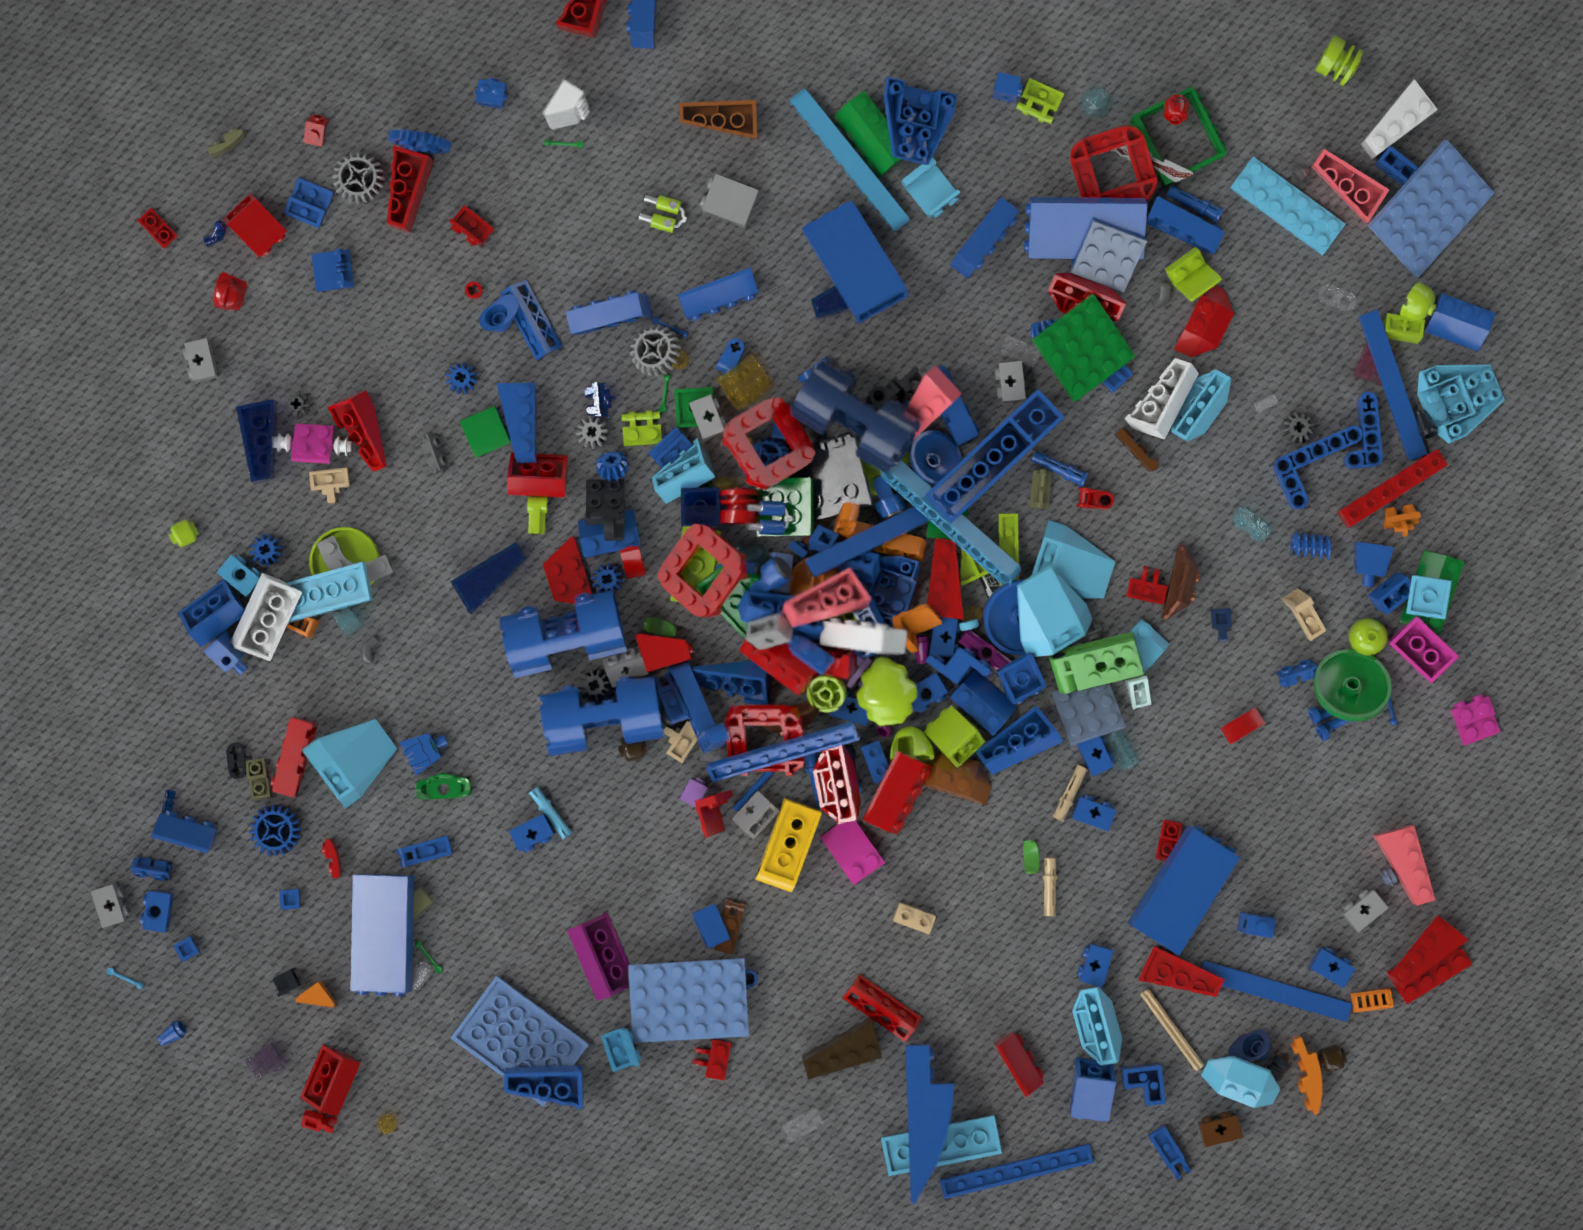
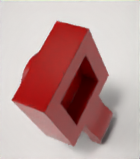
M305 1109L301 1127L320 1132V1129H323L328 1133H333L334 1126L329 1124L336 1125L337 1118L332 1116L323 1118V1114Z

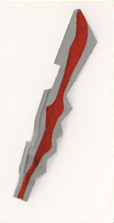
M1127 146L1110 150L1117 152L1120 157H1127L1128 161H1131ZM1149 152L1153 168L1172 181L1177 182L1193 175V171L1167 159L1164 162L1152 156V152Z

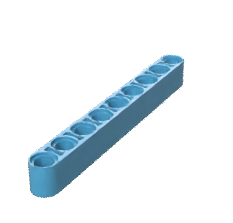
M803 88L790 98V104L796 107L797 113L803 120L808 122V126L815 135L820 137V141L826 149H830L834 159L839 165L842 164L845 168L843 170L851 180L854 179L855 185L863 195L866 194L867 200L875 210H879V215L887 224L891 225L892 231L896 232L910 221L906 213L808 91Z
M900 461L898 465L894 464V469L889 475L881 471L882 478L1001 584L1010 583L1011 585L1021 573V567L962 514L950 523L925 496L932 487L905 463Z

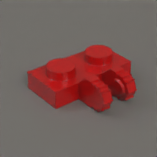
M1143 566L1140 580L1129 578L1126 597L1164 605L1168 586L1157 584L1160 569L1155 568L1151 583L1146 582L1148 566Z
M712 1039L711 1049L695 1047V1052L709 1054V1060L704 1061L696 1058L693 1059L692 1063L707 1066L706 1078L724 1081L731 1042Z

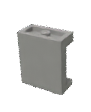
M715 174L714 178H710L707 188L709 192L707 196L704 195L701 200L702 212L710 213L745 228L759 190Z

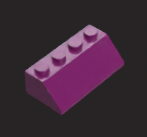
M608 912L567 930L597 1001L611 997L630 987L628 968L630 964Z

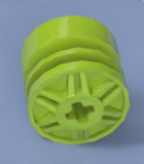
M1334 35L1319 60L1315 71L1325 77L1331 70L1334 71L1332 81L1335 82L1339 75H1341L1342 78L1339 85L1344 86L1353 77L1360 65L1364 50L1359 48L1356 54L1352 55L1355 45H1352L1345 51L1343 49L1346 40Z

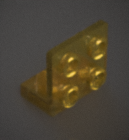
M753 354L747 356L731 370L715 378L736 410L751 404L772 386L771 381Z

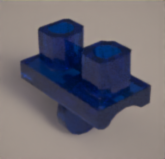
M593 382L591 386L584 388L586 398H594V404L587 405L586 407L587 415L601 418L609 417L608 408H612L611 401L617 400L616 396L610 395V389H605V383Z

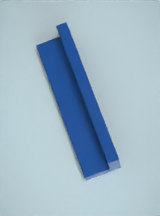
M527 280L510 285L500 293L501 297L512 294L518 298L519 309L513 319L536 361L548 353L563 347ZM519 287L524 288L526 297L520 294ZM528 304L534 307L535 313L529 310ZM537 320L543 323L544 330L538 327ZM546 338L551 339L554 346L549 347Z

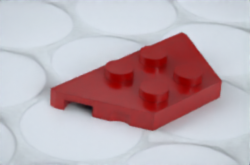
M572 536L543 564V568L554 601L575 604V597L582 593L592 594L575 538Z

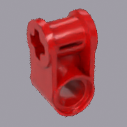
M1090 488L1078 489L1080 496L1076 507L1107 510L1114 503V497L1109 492ZM1102 496L1110 498L1108 506H1103L1100 503Z

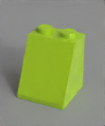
M952 706L942 710L939 717L935 721H931L923 731L957 768L985 743L980 733Z

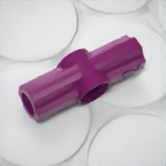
M967 630L958 641L995 670L1012 662L971 630ZM985 647L991 650V655L988 658H984L981 654L982 649Z

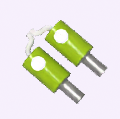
M645 195L644 201L655 204L656 209L676 215L681 210L683 220H680L678 225H675L676 219L655 213L653 216L640 213L639 220L651 223L650 227L673 233L674 228L680 227L682 222H686L687 217L684 216V209L681 208L682 201L659 195L658 198Z

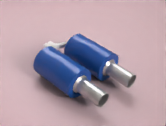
M760 501L759 504L747 505L748 511H759L760 515L783 516L785 513L786 517L789 518L785 524L784 521L760 520L759 524H747V530H757L761 535H783L788 522L792 521V516L788 515L785 503L782 501Z

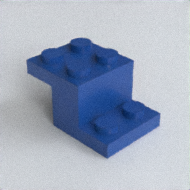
M959 647L946 666V662L938 655H935V657L930 655L926 660L929 665L958 686L972 668L987 679L992 674L991 666L982 659L977 661L974 658L976 655L966 647L964 650Z

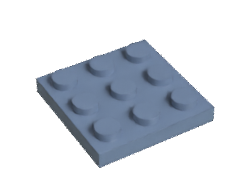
M1093 219L1070 271L1072 274L1124 292L1147 239Z
M1110 683L1079 691L1076 689L1067 694H1061L1059 690L1051 692L1070 746L1125 728V723Z

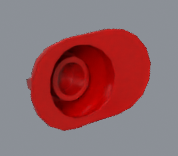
M222 272L217 279L213 293L215 308L239 310L243 304L247 282Z

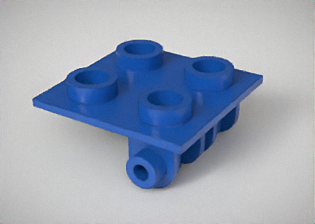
M340 248L331 252L312 254L316 292L354 287L350 249L343 250Z

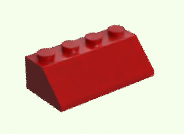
M745 638L739 649L741 653L796 695L807 692L808 686L811 685L812 680L818 675L817 671L792 654L788 643L759 650Z
M897 751L862 820L889 833L898 835L904 827L907 816L912 812L913 804L921 794L922 787L929 778L933 766L916 756Z

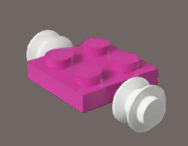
M295 424L294 438L292 439L289 433H287L286 437H282L281 433H278V437H274V448H277L278 452H280L281 448H284L288 453L292 447V462L330 464L332 449H334L337 455L340 452H344L347 456L348 452L352 451V441H349L348 437L345 440H341L340 436H338L334 442V426Z

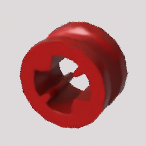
M472 281L465 286V293L469 298L478 299L481 297L483 289L478 282ZM474 285L478 286L476 289L479 292L470 295L469 288H473Z

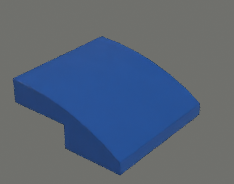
M298 177L293 193L289 196L284 214L320 228L335 191Z

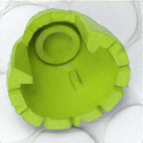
M913 726L903 727L896 734L890 751L891 762L897 751L916 756L924 762L934 759L933 747L927 736L919 728Z

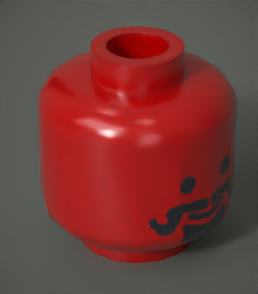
M1182 95L1170 96L1164 103V118L1172 125H1179L1188 119L1189 102Z

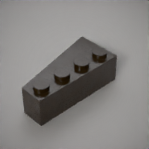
M871 1016L864 1019L858 1025L850 1027L844 1033L836 1035L825 1044L823 1043L802 1055L808 1080L882 1058Z

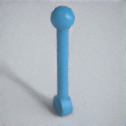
M113 968L107 969L108 975H115L136 985L138 989L144 987V983L141 981L137 982L116 972Z

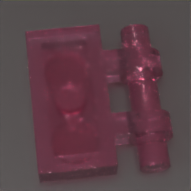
M1366 341L1353 376L1368 382H1372L1374 376L1378 377L1376 385L1382 387ZM1392 349L1395 358L1397 351Z

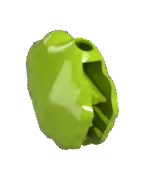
M881 656L875 659L871 666L861 674L863 686L857 691L858 705L867 711L868 719L876 722L879 726L903 723L906 717L912 713V703L918 696L916 683L907 678V669L903 665L895 663L888 657Z

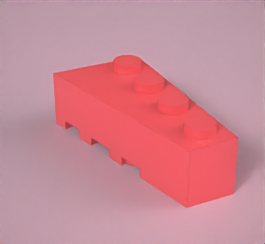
M1325 149L1321 150L1311 166L1365 223L1370 221L1389 191L1388 188Z
M934 366L925 374L906 409V412L922 421L920 430L914 433L916 434L914 439L962 394L937 366Z
M848 568L787 601L782 612L791 626L794 627L865 609L871 597L851 568Z
M1407 825L1373 835L1412 904L1421 905L1435 901L1415 827Z

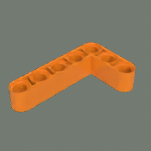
M843 503L838 513L833 532L839 534V542H843L874 526L857 521L860 507L855 503ZM903 534L872 551L891 556H902L920 562L924 557L926 540L913 535Z

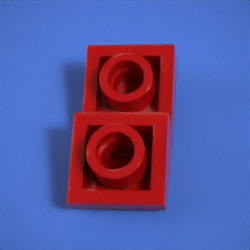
M152 208L137 220L164 249L178 236Z
M628 546L620 550L627 579L645 576L646 571L639 546Z
M1253 708L1220 729L1231 745L1266 723L1257 709Z
M1163 820L1155 860L1166 861L1180 838L1182 823Z
M327 838L322 843V854H325V858L332 859V862H329V873H332L331 878H341L342 867L338 849L333 839Z

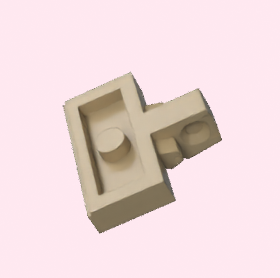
M347 467L309 472L311 491L322 490L323 495L327 494V503L329 504L337 503L336 493H340V488L350 487Z
M686 721L682 729L677 727L674 731L667 725L664 728V734L670 737L668 742L671 743L666 753L681 763L684 762L697 742L696 735L688 721Z

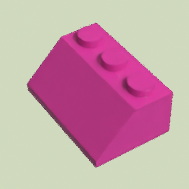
M1417 616L1402 626L1389 639V644L1431 684L1459 657Z

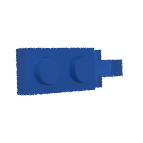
M792 633L791 641L787 642L793 655L821 675L835 662L832 656L802 635L797 637Z

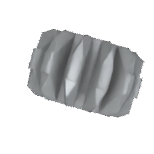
M589 416V423L583 418L584 427L580 424L577 425V428L582 431L576 432V435L583 436L578 440L579 443L586 440L585 448L589 446L590 442L592 449L596 447L595 442L601 447L603 444L600 439L604 441L608 439L602 435L609 433L608 429H602L606 426V423L603 422L598 425L600 422L599 417L593 422V417ZM590 428H592L593 430L594 428L597 429V431L595 432V437H592L591 435L590 437H588Z

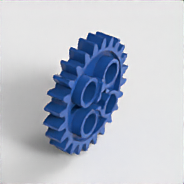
M406 129L389 131L388 141L394 143V145L406 147L407 150L431 154L450 153L451 142L434 136L432 133Z

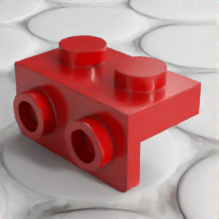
M465 205L453 219L449 220L450 224H452L450 228L458 235L462 232L467 236L465 240L474 247L476 244L481 247L495 230Z

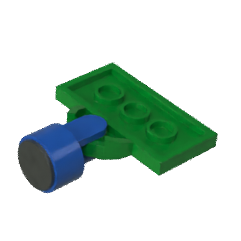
M775 556L761 566L762 576L750 573L745 580L741 579L720 608L723 617L744 639L746 638L748 623L741 621L737 606L745 591L770 593V589L778 590L792 580V571L789 565L780 557ZM722 565L697 583L696 588L703 595L723 570L724 566Z

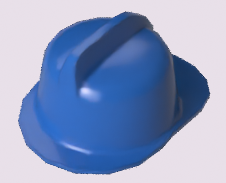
M512 294L500 297L481 313L479 319L480 326L487 331H506L511 326L512 319L519 309L518 298Z

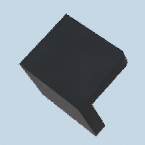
M293 968L272 979L279 992L277 993L278 997L301 986Z

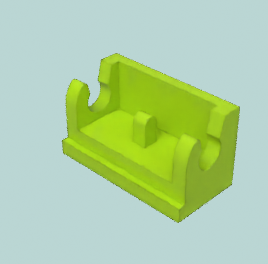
M1387 313L1383 320L1387 338L1418 344L1423 338L1425 319L1412 321L1401 315Z

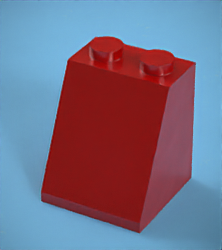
M252 193L247 195L223 218L226 224L259 258L262 255L266 256L272 250L271 246L276 242L280 243L286 237V229Z
M643 634L636 635L646 672L691 660V655L695 654L692 643L688 644L686 640Z

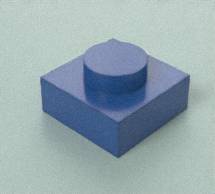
M799 540L796 543L792 541L788 546L802 559L808 553L805 550L807 547Z
M300 889L279 890L280 910L301 908Z
M192 936L173 945L182 962L200 953Z

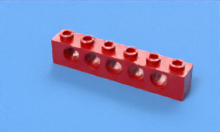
M1438 449L1433 450L1337 511V514L1346 528L1352 527L1448 464Z

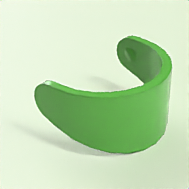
M648 617L644 621L642 631L674 639L676 626L666 620Z
M1033 840L1024 841L1025 873L1036 874L1040 869L1038 845Z

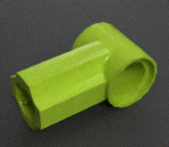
M528 496L529 534H545L548 497Z

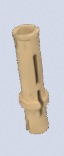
M1080 765L1076 766L1063 796L1059 798L1060 802L1052 817L1064 822L1070 807H1073L1074 803L1072 802L1088 769Z
M1053 857L1044 858V875H1042V879H1044V916H1056V880L1058 875H1056L1057 858Z

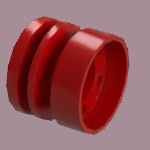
M736 487L719 491V496L728 497V500H720V504L728 505V509L720 511V524H759V511L747 510L748 504H759V500L751 499L753 496H759V490Z

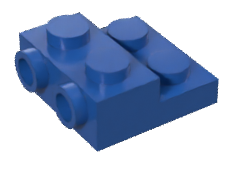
M1030 652L996 670L1008 701L1013 705L1024 702L1025 698L1039 694L1043 688L1047 687Z

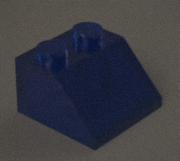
M719 487L681 488V526H692L693 524L720 526Z

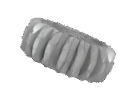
M351 152L350 159L343 156L345 162H337L341 167H334V171L338 174L332 175V178L338 181H335L333 185L339 187L336 190L338 194L343 192L341 196L343 199L348 197V201L352 203L355 198L356 203L360 204V198H362L364 203H367V196L373 200V192L377 195L380 194L376 188H383V184L379 183V181H384L385 178L379 175L383 174L384 170L378 169L381 164L379 162L374 163L376 160L374 156L369 159V154L365 153L362 158L361 152H357V157H355ZM364 163L370 167L358 170L353 164ZM349 168L351 175L344 184V174ZM354 170H355V172H356L357 174H359L360 176L363 175V177H361V178H362L361 181L363 182V185L361 184L360 181H358V180L356 179V177H355L356 174L354 173ZM373 172V182L368 187L366 180L370 173ZM361 186L364 191L352 192L348 188Z
M651 325L650 329L644 327V333L638 331L639 338L634 337L633 340L636 343L630 345L634 349L630 352V355L634 356L632 362L636 364L635 367L638 370L641 369L643 374L648 373L649 376L654 374L660 376L661 372L667 374V368L673 370L672 364H678L675 358L681 356L677 351L682 349L678 345L680 341L675 337L676 334L673 331L670 332L668 327L664 328L662 325L657 327ZM655 337H662L655 342L651 341ZM652 346H654V347L657 349V353H658L659 355H657V354L654 352L655 349H654ZM656 359L660 360L659 363L649 364L650 362H653Z

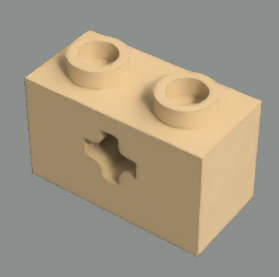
M899 902L892 920L930 934L936 916Z

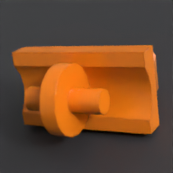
M1413 504L1403 506V514L1397 515L1396 508L1394 507L1386 508L1383 523L1384 530L1394 528V532H1401L1403 537L1408 536L1409 530H1414V525L1418 524L1419 518H1421L1420 511L1416 512Z

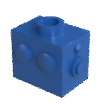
M488 78V80L479 79L478 88L475 90L476 104L504 109V104L508 99L506 83L499 82V79Z

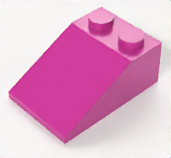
M856 821L837 824L820 836L853 885L885 863Z

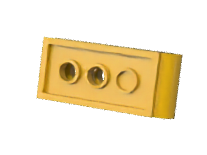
M784 797L755 880L788 892L793 891L822 814L820 810ZM800 819L801 825L799 827H792V821ZM788 837L795 839L792 845L785 844V840Z

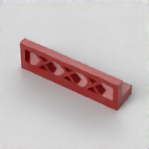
M861 974L856 977L851 987L843 996L845 1001L868 1017L871 1016V1019L904 1042L913 1034L922 1019L921 1016ZM853 992L859 996V999H854L850 994ZM867 1005L873 1006L875 1010H870ZM883 1016L889 1017L891 1021H886L883 1019ZM898 1027H903L908 1032L905 1034Z

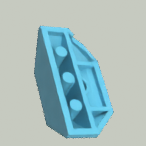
M1215 369L1211 373L1196 378L1172 424V433L1187 442L1205 434L1227 403L1231 377Z
M1099 987L1081 990L1072 1012L1082 1048L1100 1066L1118 1063L1122 1036L1112 1000Z
M1235 1056L1208 1059L1201 1074L1218 1094L1253 1108L1273 1104L1280 1091V1086L1270 1070Z

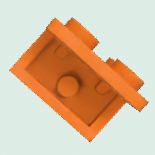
M927 604L919 605L912 610L901 612L899 615L892 617L893 629L907 630L905 648L911 653L919 651L916 634L942 624L941 618Z

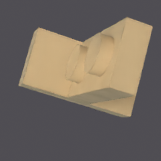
M1297 588L1282 598L1285 605L1293 612L1308 640L1312 641L1326 632L1324 625L1312 606L1314 602L1310 596Z

